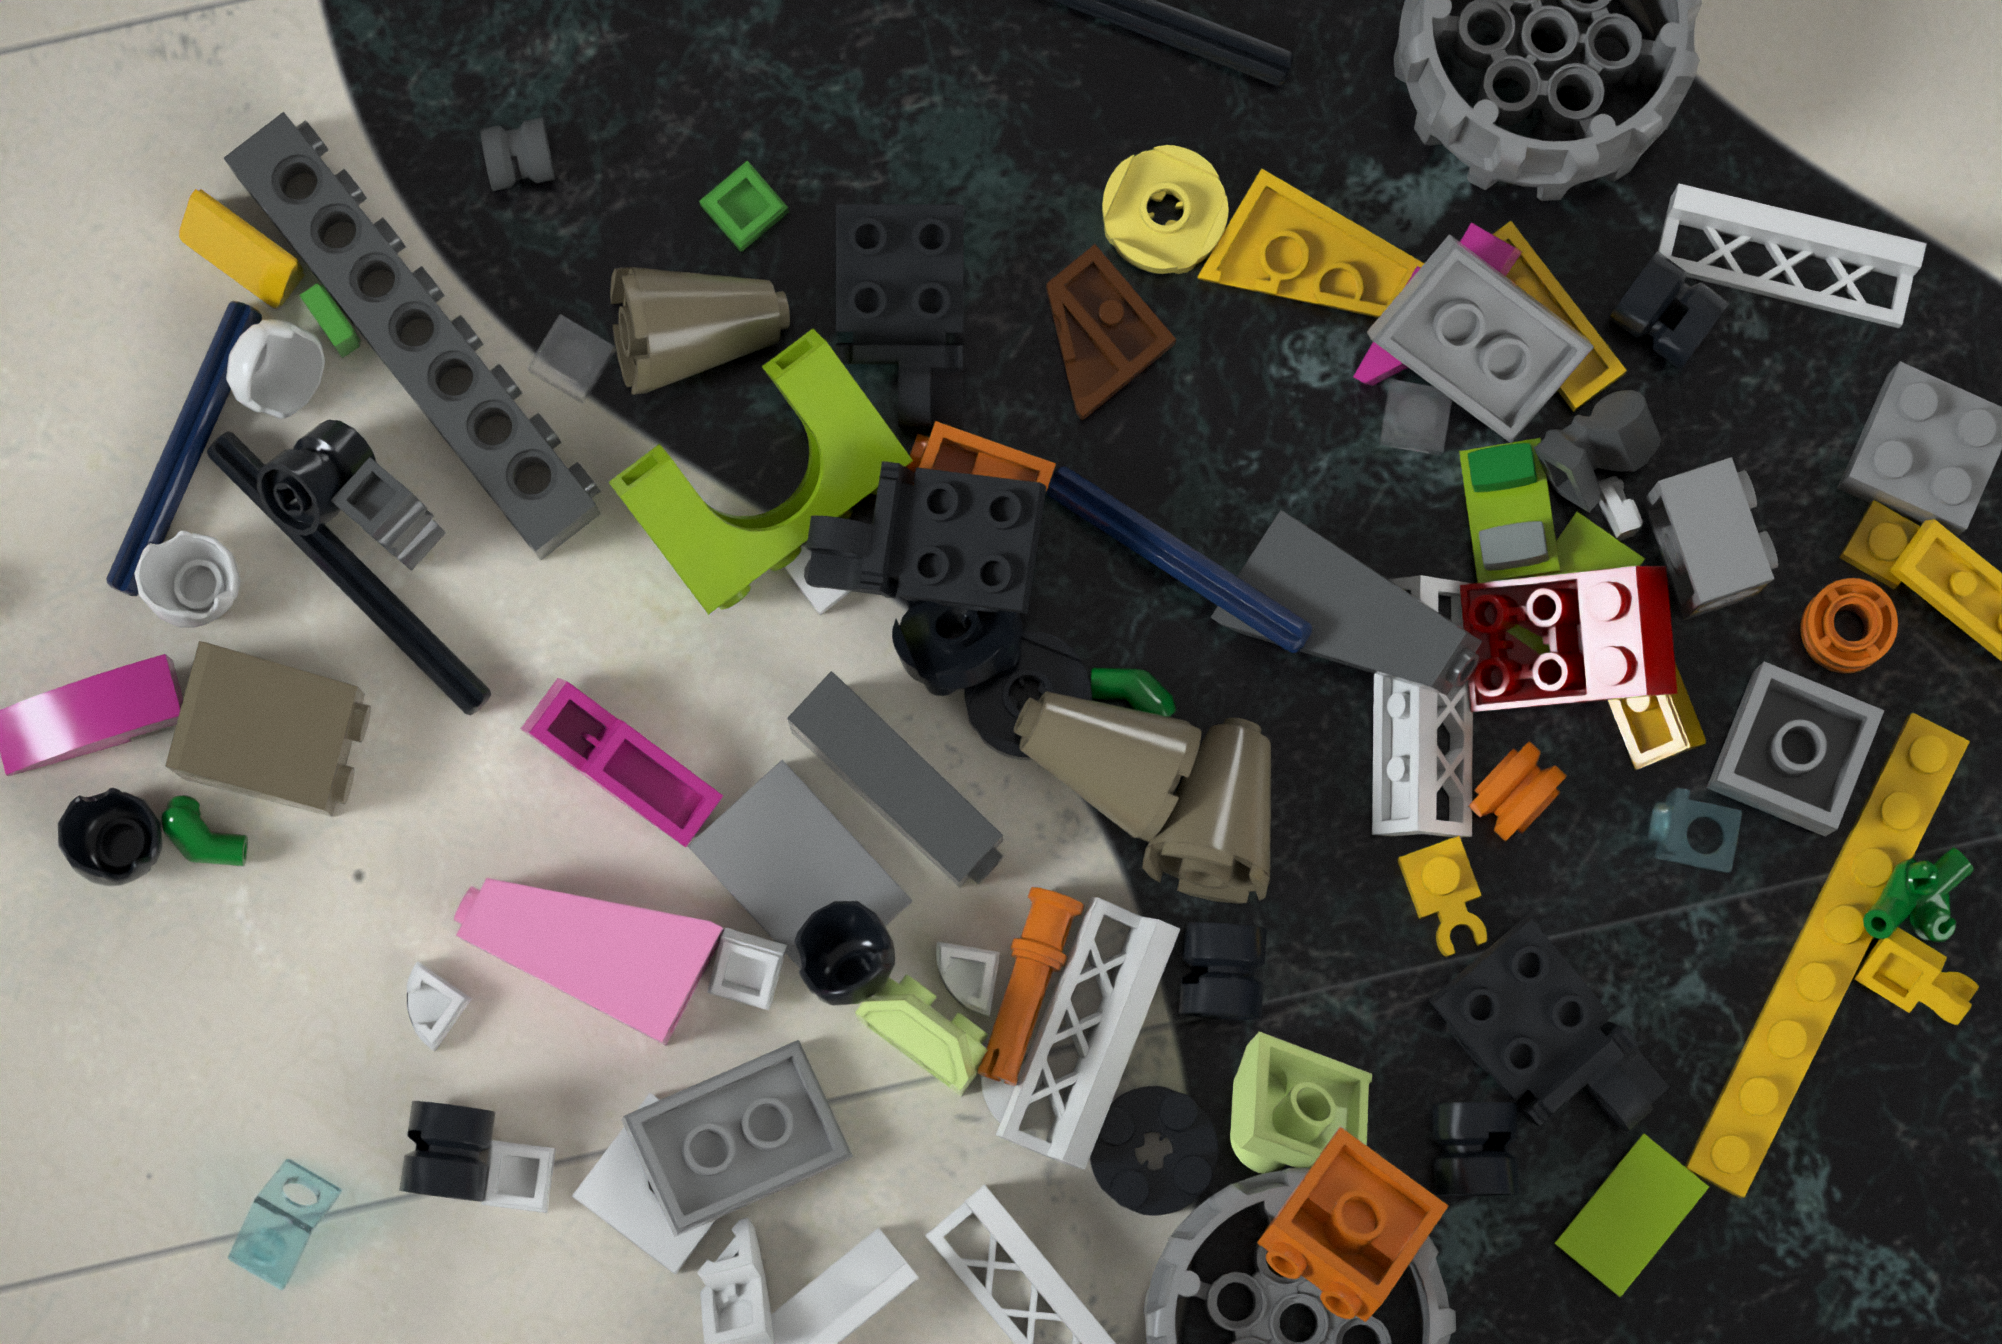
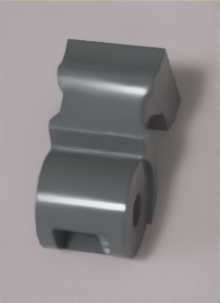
M1621 390L1602 398L1595 405L1591 416L1576 415L1571 425L1563 430H1548L1545 438L1534 449L1551 489L1590 513L1599 502L1602 492L1594 470L1600 468L1611 471L1635 472L1647 464L1649 459L1655 454L1661 443V437L1645 397L1640 392L1634 390Z
M369 458L331 499L336 506L411 571L446 534L432 519L434 515L427 510V507L372 458Z

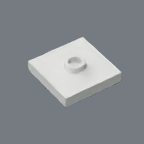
M649 1093L638 1109L655 1103L659 1099ZM625 1127L572 1195L581 1204L674 1274H677L717 1220L715 1219L674 1237Z

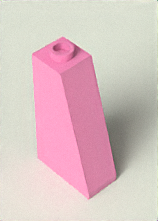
M486 878L480 890L473 886L469 888L454 916V921L462 924L456 935L463 941L665 1046L714 956L724 932L723 927L707 920Z

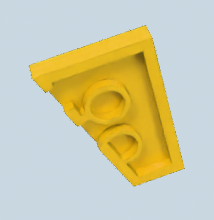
M1261 168L1197 278L1198 280L1379 318L1406 286L1417 266L1422 267L1425 263Z

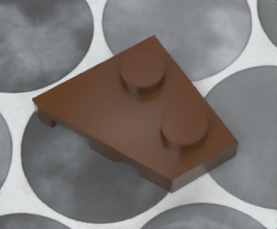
M1096 244L1046 283V290L1075 411L1082 421L1176 344V338Z

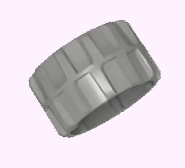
M1405 0L1399 26V40L1394 55L1395 76L1407 85L1410 98L1417 110L1414 130L1424 145L1442 144L1461 162L1469 166L1468 182L1484 190L1491 187L1497 181L1523 187H1537V198L1541 201L1561 200L1566 191L1576 184L1604 176L1607 181L1613 182L1623 177L1632 170L1637 160L1648 147L1668 129L1695 78L1700 59L1694 47V28L1702 0H1640L1652 25L1655 41L1642 39L1637 24L1629 17L1618 13L1609 14L1607 9L1612 0H1598L1591 4L1581 3L1577 0H1474L1462 10L1460 17L1449 15L1452 9L1450 0ZM1477 21L1491 23L1498 30L1500 40L1493 45L1484 46L1477 44L1468 34L1467 27ZM1540 29L1552 30L1561 38L1563 49L1550 54L1541 52L1532 43L1530 34ZM1601 37L1615 38L1622 43L1626 57L1619 61L1605 60L1598 55L1594 47V41ZM1440 41L1453 43V48L1458 58L1466 65L1477 69H1486L1478 91V103L1475 104L1474 108H1471L1449 81L1437 54ZM1634 65L1642 66L1639 72V79L1645 86L1655 87L1653 97L1634 116L1618 126L1615 125V121L1609 115L1599 114L1596 116L1603 102L1605 91L1603 84L1616 83L1624 79ZM1503 78H1511L1519 82L1523 87L1525 98L1517 103H1506L1495 95L1493 83ZM1565 86L1577 87L1587 96L1588 107L1579 111L1567 110L1557 100L1556 91ZM1532 108L1541 109L1543 118L1549 126L1558 132L1575 133L1577 140L1542 141L1526 138L1508 132L1496 126L1495 123L1511 126L1524 120L1530 114Z
M1288 1168L1247 1178L1230 1184L1199 1205L1178 1225L1168 1238V1242L1153 1272L1149 1289L1146 1292L1143 1309L1147 1344H1177L1175 1333L1177 1298L1190 1296L1205 1300L1206 1312L1211 1321L1223 1330L1232 1331L1234 1341L1229 1344H1342L1346 1331L1355 1325H1364L1371 1329L1376 1336L1377 1344H1391V1338L1384 1324L1373 1316L1364 1322L1356 1315L1352 1319H1344L1330 1312L1320 1299L1323 1291L1303 1276H1300L1298 1279H1289L1275 1275L1266 1263L1267 1250L1258 1243L1253 1253L1256 1272L1252 1276L1246 1273L1232 1272L1221 1275L1210 1285L1201 1282L1198 1275L1193 1271L1187 1270L1191 1259L1204 1240L1221 1223L1235 1213L1256 1205L1257 1214L1262 1219L1267 1220L1269 1226L1291 1193L1309 1171V1168ZM1429 1236L1404 1271L1410 1285L1416 1315L1414 1344H1449L1451 1334L1456 1332V1314L1453 1309L1449 1308L1447 1291L1436 1260L1439 1252ZM1229 1283H1240L1247 1287L1252 1294L1253 1308L1250 1314L1243 1320L1230 1321L1223 1317L1218 1310V1294ZM1292 1304L1306 1306L1315 1318V1328L1312 1335L1302 1342L1288 1340L1280 1329L1281 1314Z

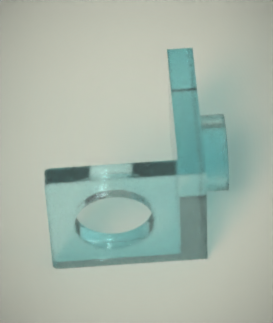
M1678 787L1666 796L1665 803L1656 802L1649 829V839L1658 841L1655 853L1656 859L1724 873L1731 872L1742 818L1741 810L1689 800L1690 790ZM1700 817H1708L1715 820L1721 826L1723 842L1716 852L1701 854L1690 847L1686 833L1688 826L1693 820Z
M287 1158L254 1199L228 1259L276 1288L283 1290L289 1283L313 1230L337 1201L342 1189ZM290 1183L301 1184L315 1194L317 1202L312 1205L295 1203L286 1196L283 1186Z

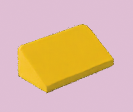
M195 189L190 195L179 229L180 240L270 307L280 308L305 276L303 273L304 269L297 258L202 189L199 191Z
M1676 663L1678 694L1608 700L1635 770L1706 743L1704 733Z

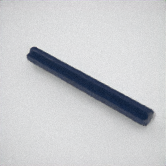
M231 301L228 304L107 575V584L111 588L129 596L139 595L134 572L141 554L148 544H161L166 537L230 393L231 388L226 380L229 353L239 337L248 328L262 321V315L256 308L239 301Z
M1060 467L1053 474L1046 491L1049 497L1285 650L1297 653L1303 648L1312 632V626L1309 622L1067 467Z

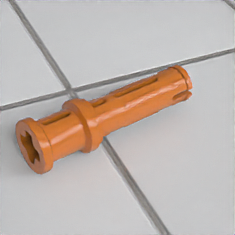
M1031 887L1027 897L1032 901L1021 937L1014 938L1011 943V956L1016 961L986 1048L988 1051L977 1070V1073L998 1082L1002 1079L1005 1084L1012 1086L1017 1085V1077L1052 973L1060 972L1061 967H1064L1068 957L1063 953L1074 917L1081 916L1085 908L1083 903L1071 897L1038 887Z

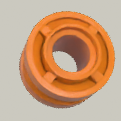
M1859 578L1837 580L1822 589L1806 606L1801 619V638L1808 654L1820 666L1837 673L1858 672L1874 664L1891 648L1898 629L1897 612L1890 597L1876 584ZM1847 610L1860 617L1864 626L1861 640L1847 641L1839 636L1834 627L1836 612Z
M1530 741L1519 752L1513 748L1474 790L1479 795L1468 806L1479 817L1490 813L1498 816L1494 831L1504 841H1507L1516 830L1522 834L1560 794L1556 787L1567 777L1556 765L1541 770L1537 766L1541 751Z

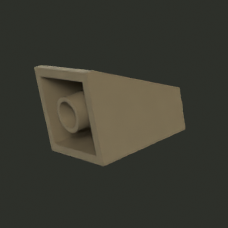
M199 641L165 767L187 781L332 817L336 803L345 805L348 800L355 769L346 764L352 741L361 743L365 737L371 706L363 704L365 693L358 686Z

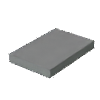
M1450 234L1367 331L1373 342L1510 443L1516 439L1594 348L1584 335Z
M783 760L688 845L689 849L775 942L787 945L785 953L800 969L801 960L795 946V937L798 930L814 911L834 901H859L874 911L886 927L912 903V899Z
M799 1040L623 1116L621 1120L674 1237L844 1163L853 1156Z

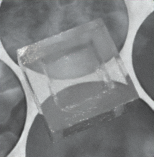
M560 314L527 369L531 374L583 404L616 352V349L612 344Z
M1391 379L1379 445L1441 456L1444 451L1452 399L1433 386Z

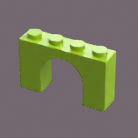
M811 329L762 366L800 418L809 442V462L804 478L796 491L784 503L768 512L753 516H735L720 512L702 500L660 444L609 481V484L708 615L718 607L724 610L740 602L751 589L749 584L767 570L777 571L793 562L801 553V545L808 539L811 516L819 515L848 519L853 512L852 506L870 493L876 495L882 461L900 463L903 466H907L913 461L827 341L814 329Z

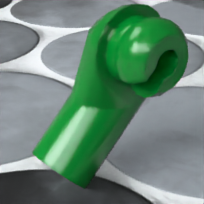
M1091 668L1092 699L1127 700L1134 710L1171 718V715L1175 713L1176 706L1173 696L1150 672L1142 669Z
M178 795L168 801L166 810L161 815L162 829L186 860L194 863L245 866L248 851L247 835L211 832L200 817L199 802L191 796Z
M1954 847L1934 863L1939 873L1937 890L1929 896L1920 895L1915 909L1910 913V922L1916 934L1922 939L1937 943L1949 939L1956 929V920L1950 918L1949 892L1974 871L1968 859Z
M1913 858L1904 860L1896 865L1878 901L1863 918L1866 931L1878 939L1888 938L1915 909L1920 895L1929 896L1937 890L1939 873L1936 866L1930 861L1923 860L1917 862Z

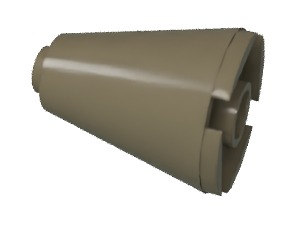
M637 267L616 268L611 276V305L623 303V306L619 308V324H613L616 351L624 382L627 387H632L631 393L633 395L648 393L774 345L780 340V330L788 329L790 325L789 306L784 291L775 292L770 280Z
M1046 691L1039 701L1033 698H1029L1026 701L1014 727V733L1022 736L1020 742V750L1133 838H1139L1147 842L1154 839L1172 813L1179 799L1173 793L1181 775L1188 778L1200 746L1202 733L1200 728L1191 725L1185 720Z
M1227 718L1224 720V724L1214 725L1209 728L1198 749L1189 777H1183L1174 794L1179 799L1162 829L1145 849L1142 868L1151 878L1161 882L1162 874L1165 872L1180 879L1177 891L1217 902L1247 903L1249 892L1256 891L1259 900L1266 897L1268 885L1270 884L1271 742L1261 734L1262 729L1259 725L1241 718Z

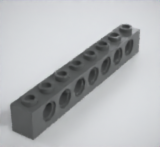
M282 112L226 155L224 160L233 174L318 281L323 284L333 300L540 560H543L601 514L592 499L601 492L578 462L570 468L565 466L553 450L562 442L539 413L528 419L514 400L523 393L505 369L498 364L489 370L475 351L484 344L466 320L459 315L450 321L436 302L445 295L427 271L420 266L412 273L398 256V253L406 248V246L388 222L382 217L373 224L359 205L367 197L348 172L343 169L334 175L320 157L328 151V148L309 123L305 120L296 127L285 112ZM308 173L317 177L316 188L310 196L299 200L286 196V186L294 176ZM349 222L356 226L355 236L347 246L331 248L324 244L325 233L333 224ZM386 270L395 275L394 285L386 295L370 297L363 293V283L372 272ZM414 319H426L434 324L431 338L420 346H409L401 341L403 328ZM455 367L470 370L473 373V380L467 391L455 396L447 395L440 391L441 378L448 370ZM493 416H502L512 422V430L504 442L489 445L479 440V429L485 420ZM531 465H542L551 471L549 485L545 490L537 494L524 493L517 486L520 473Z

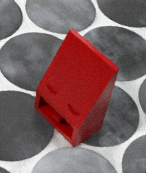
M1630 566L1460 585L1463 629L1482 641L1475 652L1479 655L1478 663L1468 678L1471 712L1678 694L1666 566ZM1516 624L1543 638V645L1549 644L1550 653L1538 654L1507 631L1516 626Z

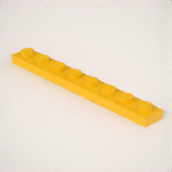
M1913 712L1907 716L1685 1164V1167L1697 1177L1740 1199L1745 1197L1873 938L1866 931L1863 918L1878 901L1895 866L1913 857L1970 741Z

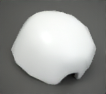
M270 319L262 320L259 324H253L239 337L228 357L226 380L236 400L255 412L266 413L279 419L291 417L309 402L321 382L325 364L322 343L314 334L291 322Z
M183 530L164 543L157 545L148 544L143 550L134 572L139 596L161 620L180 628H195L207 625L222 616L233 605V601L238 596L241 582L233 554L215 537L196 533L191 534Z

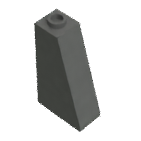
M1280 510L1237 576L1311 624V635L1300 650L1301 652L1444 695L1449 693L1453 685L1455 687L1462 686L1471 676L1478 663L1479 655L1475 652L1482 643L1480 639L1282 510ZM1219 606L1211 616L1212 619L1240 634L1276 644Z
M832 671L788 716L787 720L792 734L959 888L969 877L977 884L981 883L1003 859L1004 856L996 849L1003 842V834Z

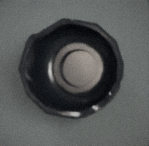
M109 788L103 793L90 797L79 795L69 803L58 822V847L72 869L88 881L104 886H120L135 881L147 874L151 866L157 862L163 848L161 823L144 799L127 792L122 793L116 788Z
M834 901L814 911L798 930L795 937V946L801 960L799 974L812 994H816L819 1000L831 1006L859 1004L881 992L895 965V948L887 928L874 911L859 901Z

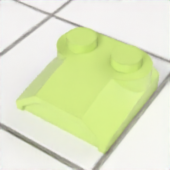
M906 974L900 983L889 977L881 992L866 999L855 1012L858 1021L962 1096L976 1077L977 1070L988 1051L982 1044L989 1035L960 1013H957L952 1021H949L930 1007L937 996Z
M1258 1032L1246 1046L1233 1082L1230 1131L1233 1151L1245 1166L1255 1172L1264 1174L1280 1171L1285 1165L1310 1169L1340 1127L1367 1146L1368 1095L1372 1074Z

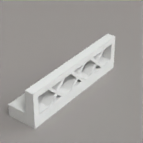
M1678 184L1670 197L1658 251L1684 269L1686 277L1900 328L1903 324L1913 276L1922 266L1927 243ZM1678 225L1703 230L1716 251L1699 262L1671 256ZM1719 234L1737 239L1725 245ZM1749 241L1763 244L1776 262L1777 267L1760 277L1743 274L1730 252ZM1780 249L1798 254L1787 260ZM1810 256L1825 259L1839 281L1821 292L1805 289L1792 267ZM1721 258L1727 269L1710 266V264ZM1842 264L1860 269L1848 275ZM1871 271L1898 277L1891 309L1867 304L1853 282ZM1782 273L1789 284L1772 281L1771 279ZM1844 288L1850 299L1834 296L1833 294Z
M1422 575L1389 579L1437 612L1438 595L1450 596L1451 621L1463 628L1460 585L1473 583ZM1374 674L1372 835L1391 837L1428 834L1446 837L1460 836V838L1472 837V810L1468 806L1472 802L1473 712L1470 709L1468 680L1460 687L1453 685L1449 693L1444 695ZM1442 722L1450 733V750L1445 756L1437 746V728ZM1441 786H1443L1449 796V821L1436 820V798Z
M1091 896L1067 955L1066 964L1061 970L996 1136L1063 1164L1085 1170L1180 931L1179 928L1159 919L1142 917L1101 898ZM1105 916L1130 927L1121 952L1102 961L1094 938L1102 918ZM1088 957L1091 966L1082 970L1086 958ZM1114 967L1109 980L1106 971ZM1095 976L1102 994V1000L1096 1013L1078 1020L1070 998L1076 984ZM1064 1016L1067 1026L1059 1029ZM1091 1027L1085 1039L1082 1030ZM1071 1036L1079 1058L1073 1072L1054 1080L1046 1060L1052 1044ZM1041 1075L1043 1079V1086H1040L1038 1089L1034 1090L1039 1079V1076ZM1067 1087L1063 1095V1098L1061 1099L1058 1090ZM1045 1096L1048 1097L1055 1115L1046 1141L1018 1130L1028 1104Z
M985 1184L925 1235L1014 1344H1033L1035 1319L1063 1321L1073 1333L1072 1344H1079V1342L1081 1344H1116ZM974 1213L990 1233L988 1261L960 1258L944 1239V1236ZM997 1242L1014 1263L995 1262ZM967 1266L987 1268L985 1287ZM994 1269L1021 1271L1031 1282L1029 1311L1003 1309L992 1297ZM1038 1292L1055 1313L1036 1312ZM1008 1316L1028 1318L1027 1338Z
M877 1228L771 1314L774 1344H839L916 1282L919 1277L880 1228Z

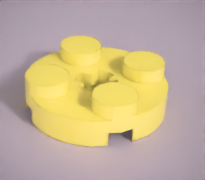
M1174 145L1157 146L1153 150L1143 151L1135 157L1132 155L1122 161L1107 182L1102 203L1105 236L1109 243L1131 265L1144 271L1158 274L1187 273L1196 264L1208 258L1225 231L1229 212L1224 187L1212 164L1196 152ZM1166 194L1173 195L1180 201L1176 203L1175 209L1183 208L1184 213L1178 221L1168 220L1165 225L1155 223L1152 220L1155 213L1147 212V204L1151 199L1161 202Z

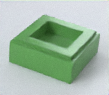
M748 161L699 201L700 206L741 252L789 213L788 206Z
M316 283L299 295L342 358L360 347L359 342L361 340L323 284L319 285Z

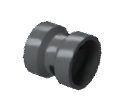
M543 117L525 120L519 128L505 130L501 126L480 129L492 191L512 188L516 180L530 178L535 183L555 180Z

